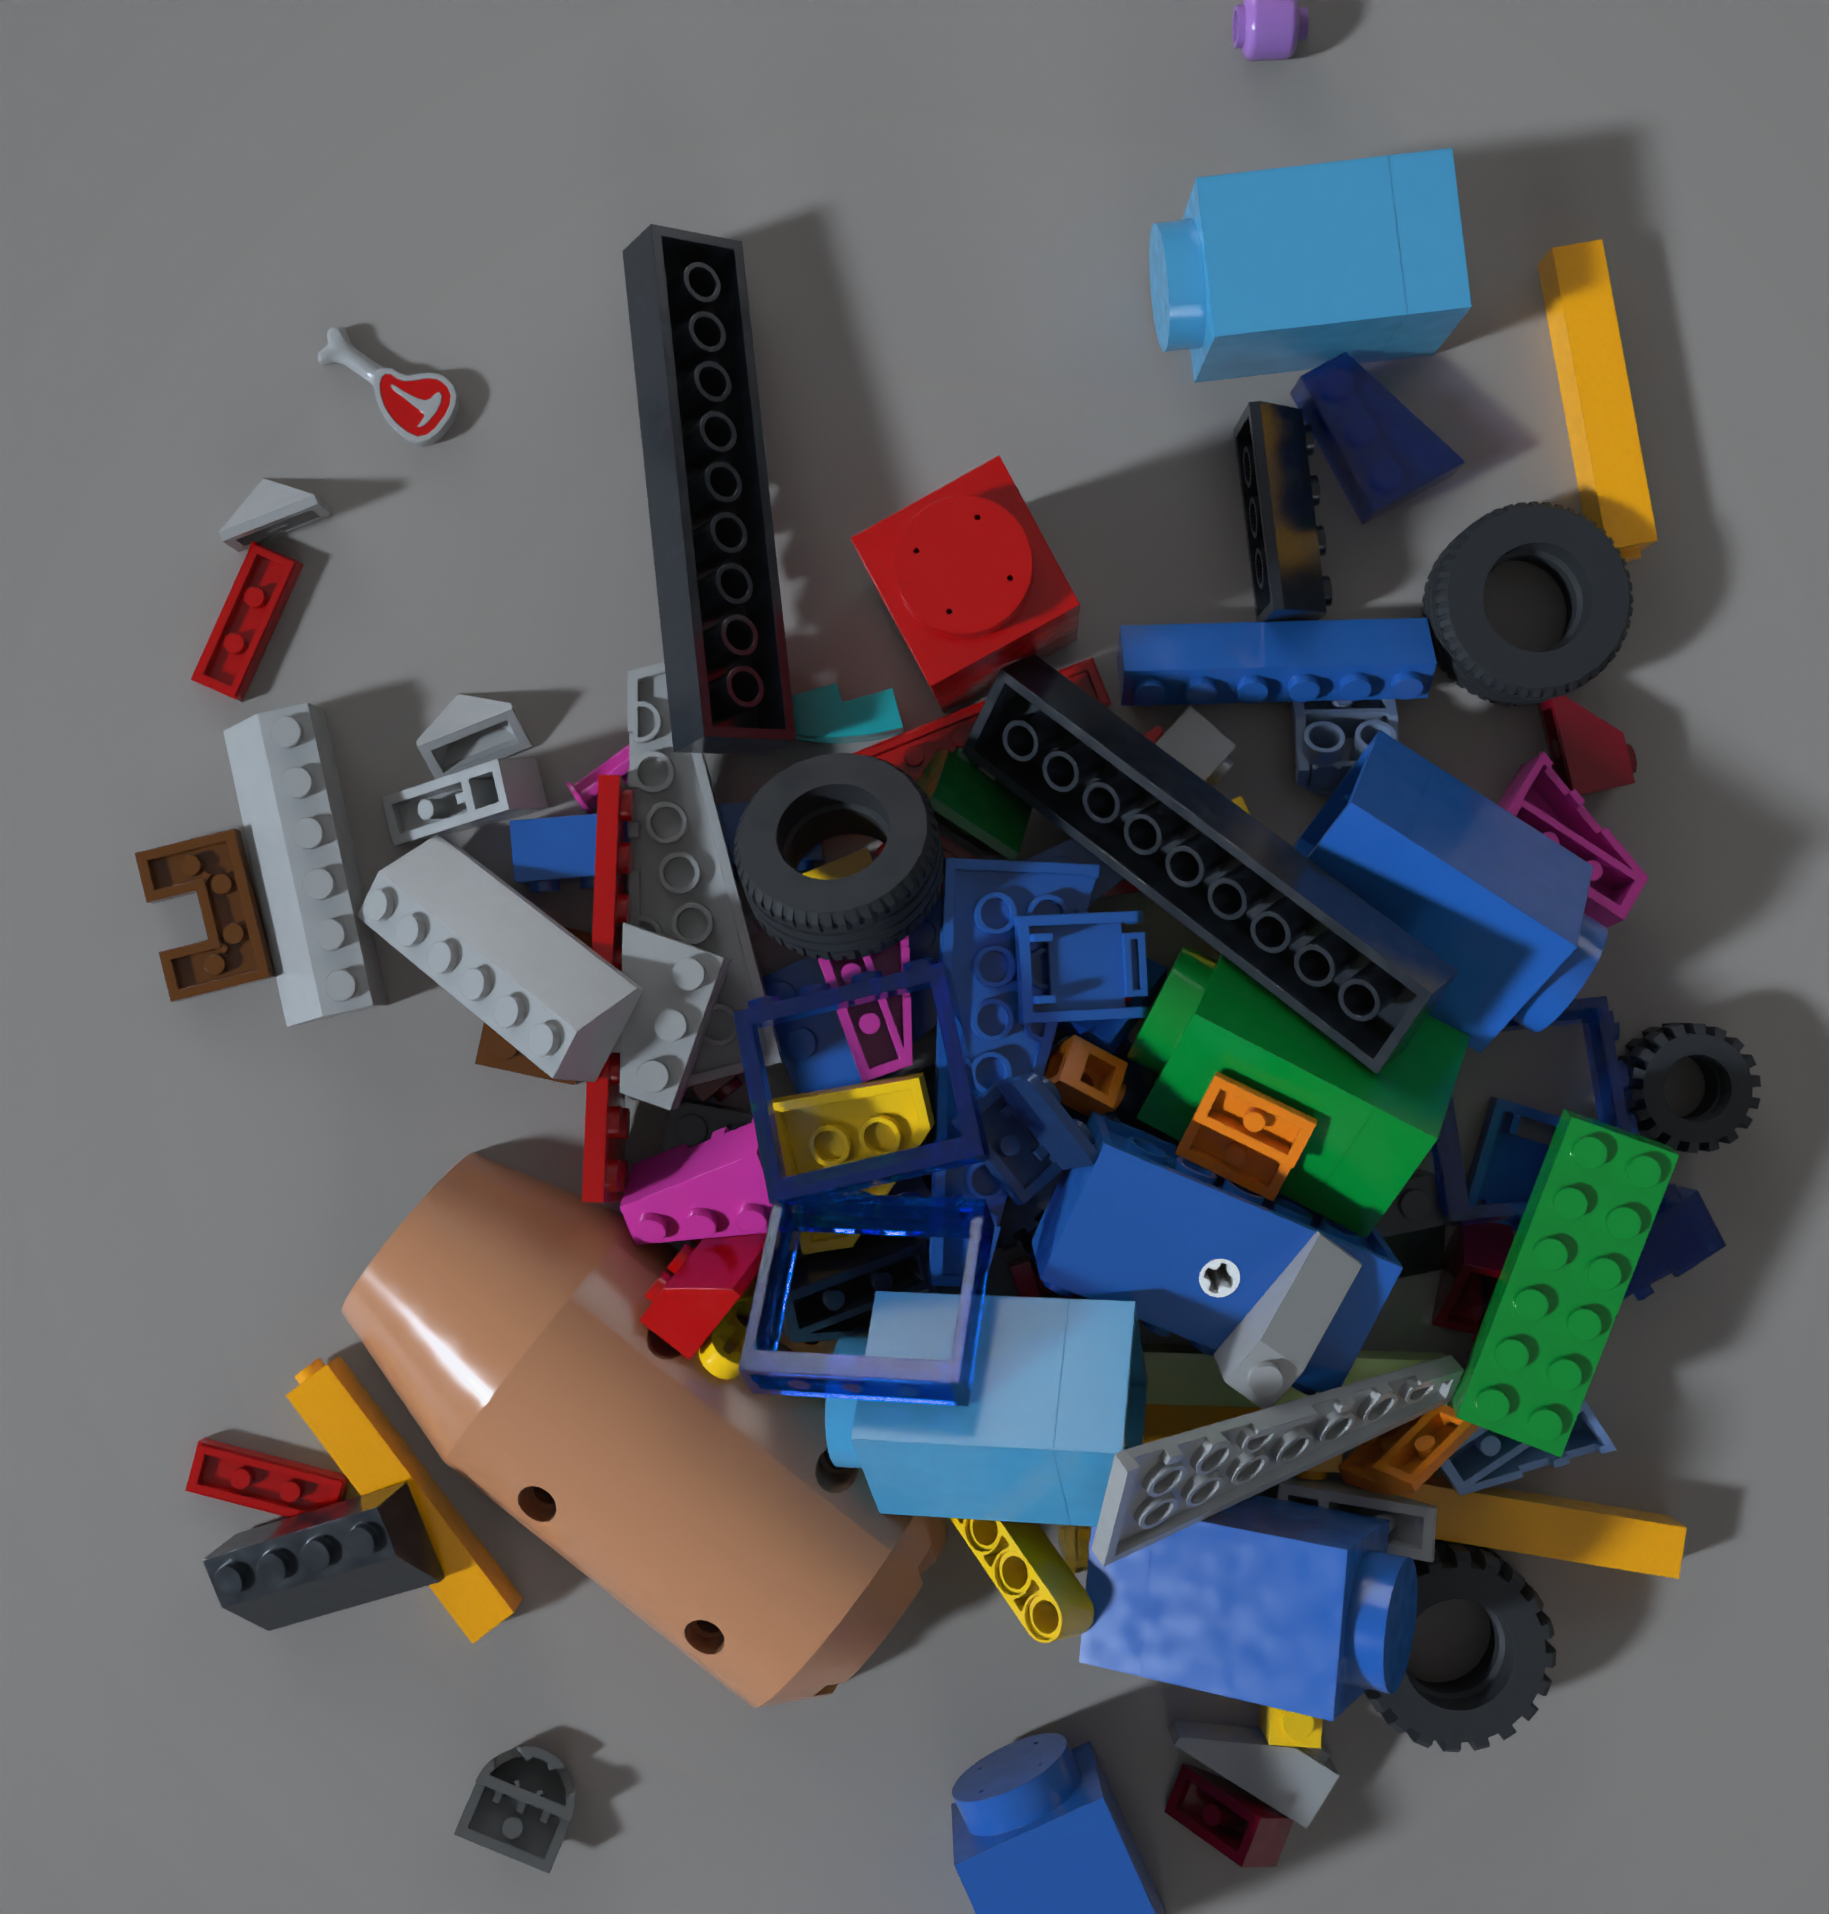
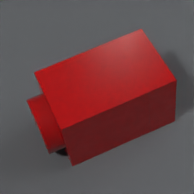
M1000 455L850 538L943 713L991 688L1001 668L1034 654L1044 659L1077 641L1080 603Z

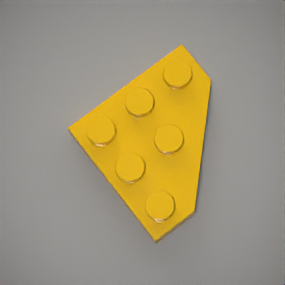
M924 1073L773 1098L767 1103L802 1253L810 1254L853 1247L935 1124Z

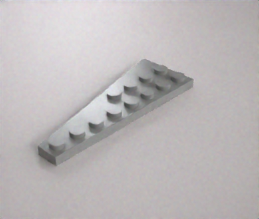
M664 662L627 671V720L630 762L628 787L634 791L635 795L633 822H628V838H630L633 846L632 872L629 874V895L631 898L630 924L731 959L687 1087L784 1062L705 754L673 752Z
M1450 1354L1118 1452L1114 1456L1091 1550L1102 1566L1105 1567L1449 1403L1453 1398L1464 1369Z

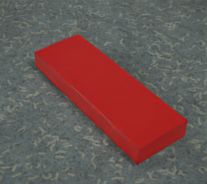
M252 541L191 677L192 681L243 702L303 568L302 563Z
M203 1438L198 1441L185 1491L289 1518L344 1501L349 1479L343 1473Z

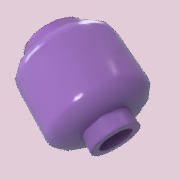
M1243 0L1242 4L1234 6L1232 38L1234 48H1241L1244 57L1248 61L1289 59L1297 48L1298 40L1307 39L1309 27L1307 7H1299L1298 0Z

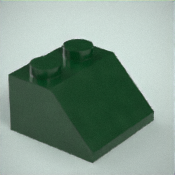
M957 746L953 753L949 750L937 749L917 780L920 788L925 791L927 798L931 802L936 821L987 855L1007 861H1014L1020 851L1032 806L996 778L993 780L978 770L980 766L962 753V748Z

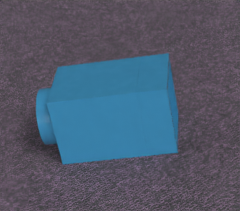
M1453 148L1196 177L1182 220L1153 223L1149 244L1150 289L1155 329L1161 350L1163 352L1190 349L1194 383L1434 355L1472 308Z
M876 1291L868 1337L842 1336L838 1340L832 1354L825 1401L826 1441L832 1464L835 1467L862 1468L878 1511L881 1514L1097 1527L1115 1454L1125 1449L1142 1445L1144 1440L1148 1378L1136 1302Z

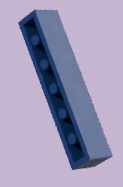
M1427 618L1120 625L1117 650L1121 706L1428 698L1437 665Z
M750 802L717 804L736 877H739L734 857L735 832L739 826L740 817ZM597 814L511 820L510 833L514 882L529 885L530 893L561 891L560 882L580 881V889H594ZM627 822V840H626V842H630V838H628V822ZM823 841L804 855L796 868L798 873L813 870L814 862L825 861Z

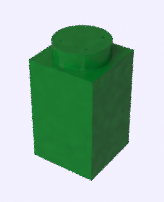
M1184 945L1155 998L1147 1018L1144 1019L1126 1058L1157 1074L1137 1119L1181 1141L1216 1071L1317 1119L1316 1127L1294 1168L1290 1169L1278 1193L1367 1238L1438 1140L1470 1036L1428 1015L1405 1050L1376 1074L1220 953L1217 961Z

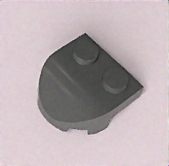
M533 1746L516 1747L491 1759L481 1770L454 1835L550 1874L573 1817L576 1800L574 1784L566 1766L552 1753Z

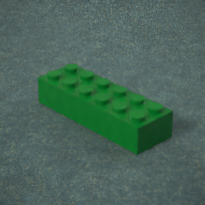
M1564 1108L1453 1396L1452 1403L1456 1418L1562 1457L1677 1163L1679 1154L1671 1147Z

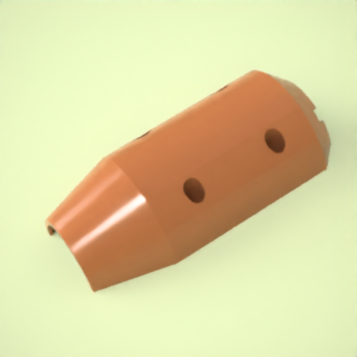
M475 1153L467 1155L410 1212L353 1286L342 1306L341 1312L445 1464L753 1708L831 1695L838 1684L846 1683L869 1659L923 1585L920 1575L937 1561L948 1536L947 1518L881 1514L878 1511L862 1468L835 1467L832 1464L826 1450L825 1401L829 1370L822 1364L816 1369L778 1339L775 1340L770 1335H767L752 1359L736 1378L721 1379L711 1374L703 1366L699 1358V1349L689 1360L641 1323L639 1319L652 1304L651 1301L644 1297L663 1271L672 1277L674 1276V1273L667 1269V1267L679 1251L668 1242L635 1245L621 1212L597 1202H582V1196ZM737 1315L738 1320L745 1327L756 1331L755 1326L747 1318ZM727 1341L723 1350L731 1354L736 1346Z

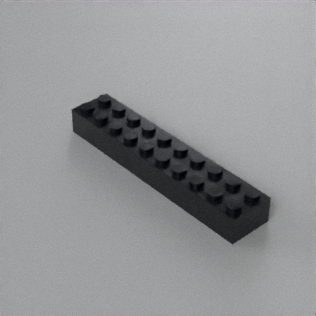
M650 224L622 252L673 752L765 756L796 741V730L742 241Z
M1036 654L1000 669L962 753L1373 1072L1378 1074L1405 1050L1459 971Z

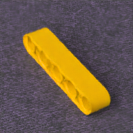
M950 1518L1019 1621L1034 1640L1041 1643H1050L1081 1635L1089 1630L1094 1618L1093 1603L1086 1590L1038 1523Z

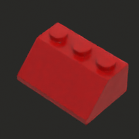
M790 1206L785 1231L689 1240L696 1248L693 1249L686 1243L667 1267V1269L674 1273V1276L672 1277L663 1271L644 1296L652 1304L639 1321L690 1360L741 1297L794 1225L795 1220L792 1207Z

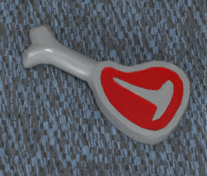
M335 326L328 330V344L318 352V362L320 365L344 364L371 383L382 415L389 425L410 443L426 447L434 445L443 438L454 424L460 408L458 391L447 378L430 372L406 376L392 368L382 367L350 343L347 330L344 327Z

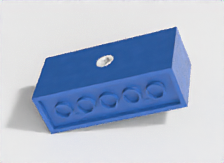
M1092 1111L1086 1126L1095 1138L1093 1146L1098 1151L1099 1156L1092 1166L1064 1170L1031 1239L1039 1276L1043 1280L1044 1285L1051 1291L1065 1297H1072L1075 1293L1091 1300L1135 1301L1138 1319L1141 1320V1323L1147 1329L1164 1337H1170L1172 1333L1189 1339L1190 1343L1199 1351L1214 1356L1213 1354L1313 1235L1319 1231L1359 1260L1362 1267L1306 1368L1291 1386L1307 1395L1341 1387L1403 1269L1379 1231L1374 1228L1369 1236L1365 1238L1280 1193L1277 1194L1274 1201H1271L1175 1154L1177 1145Z

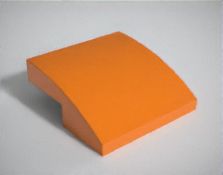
M1216 1071L1175 1154L1274 1201L1290 1169L1294 1168L1318 1120Z
M1442 1405L1361 1444L1338 1468L1344 1483L1360 1489L1386 1495L1414 1493L1480 1426L1456 1418L1454 1408Z

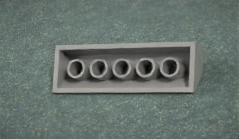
M307 702L257 713L223 732L287 1027L387 1006L388 1001L372 929L357 917L365 900L325 710Z
M437 834L380 870L357 914L359 919L552 1079L596 1082L644 990L445 835Z

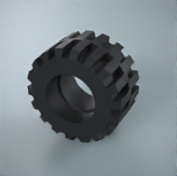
M1663 1023L1662 1027H1649L1641 1031L1642 1039L1632 1038L1625 1045L1630 1051L1629 1055H1619L1615 1066L1622 1068L1621 1076H1612L1611 1087L1620 1088L1621 1096L1612 1099L1615 1109H1622L1626 1112L1620 1119L1626 1127L1637 1129V1135L1668 1145L1676 1151L1686 1153H1698V1150L1711 1152L1720 1149L1719 1142L1728 1144L1734 1142L1739 1138L1735 1131L1736 1127L1747 1129L1753 1121L1746 1114L1749 1108L1758 1109L1760 1098L1752 1097L1753 1087H1761L1759 1075L1750 1074L1749 1068L1757 1064L1751 1054H1740L1741 1049L1745 1045L1736 1037H1725L1726 1030L1700 1023ZM1688 1056L1702 1070L1705 1079V1093L1701 1103L1693 1112L1684 1117H1679L1673 1112L1666 1101L1664 1083L1670 1068L1677 1061Z

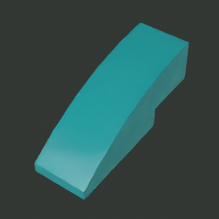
M837 683L792 695L797 741L844 744L875 741L904 733V727L892 688L845 702L842 701Z

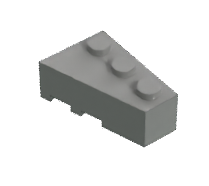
M623 922L622 973L644 990L621 1032L620 1093L667 1110L680 1107L730 965V958L640 926Z

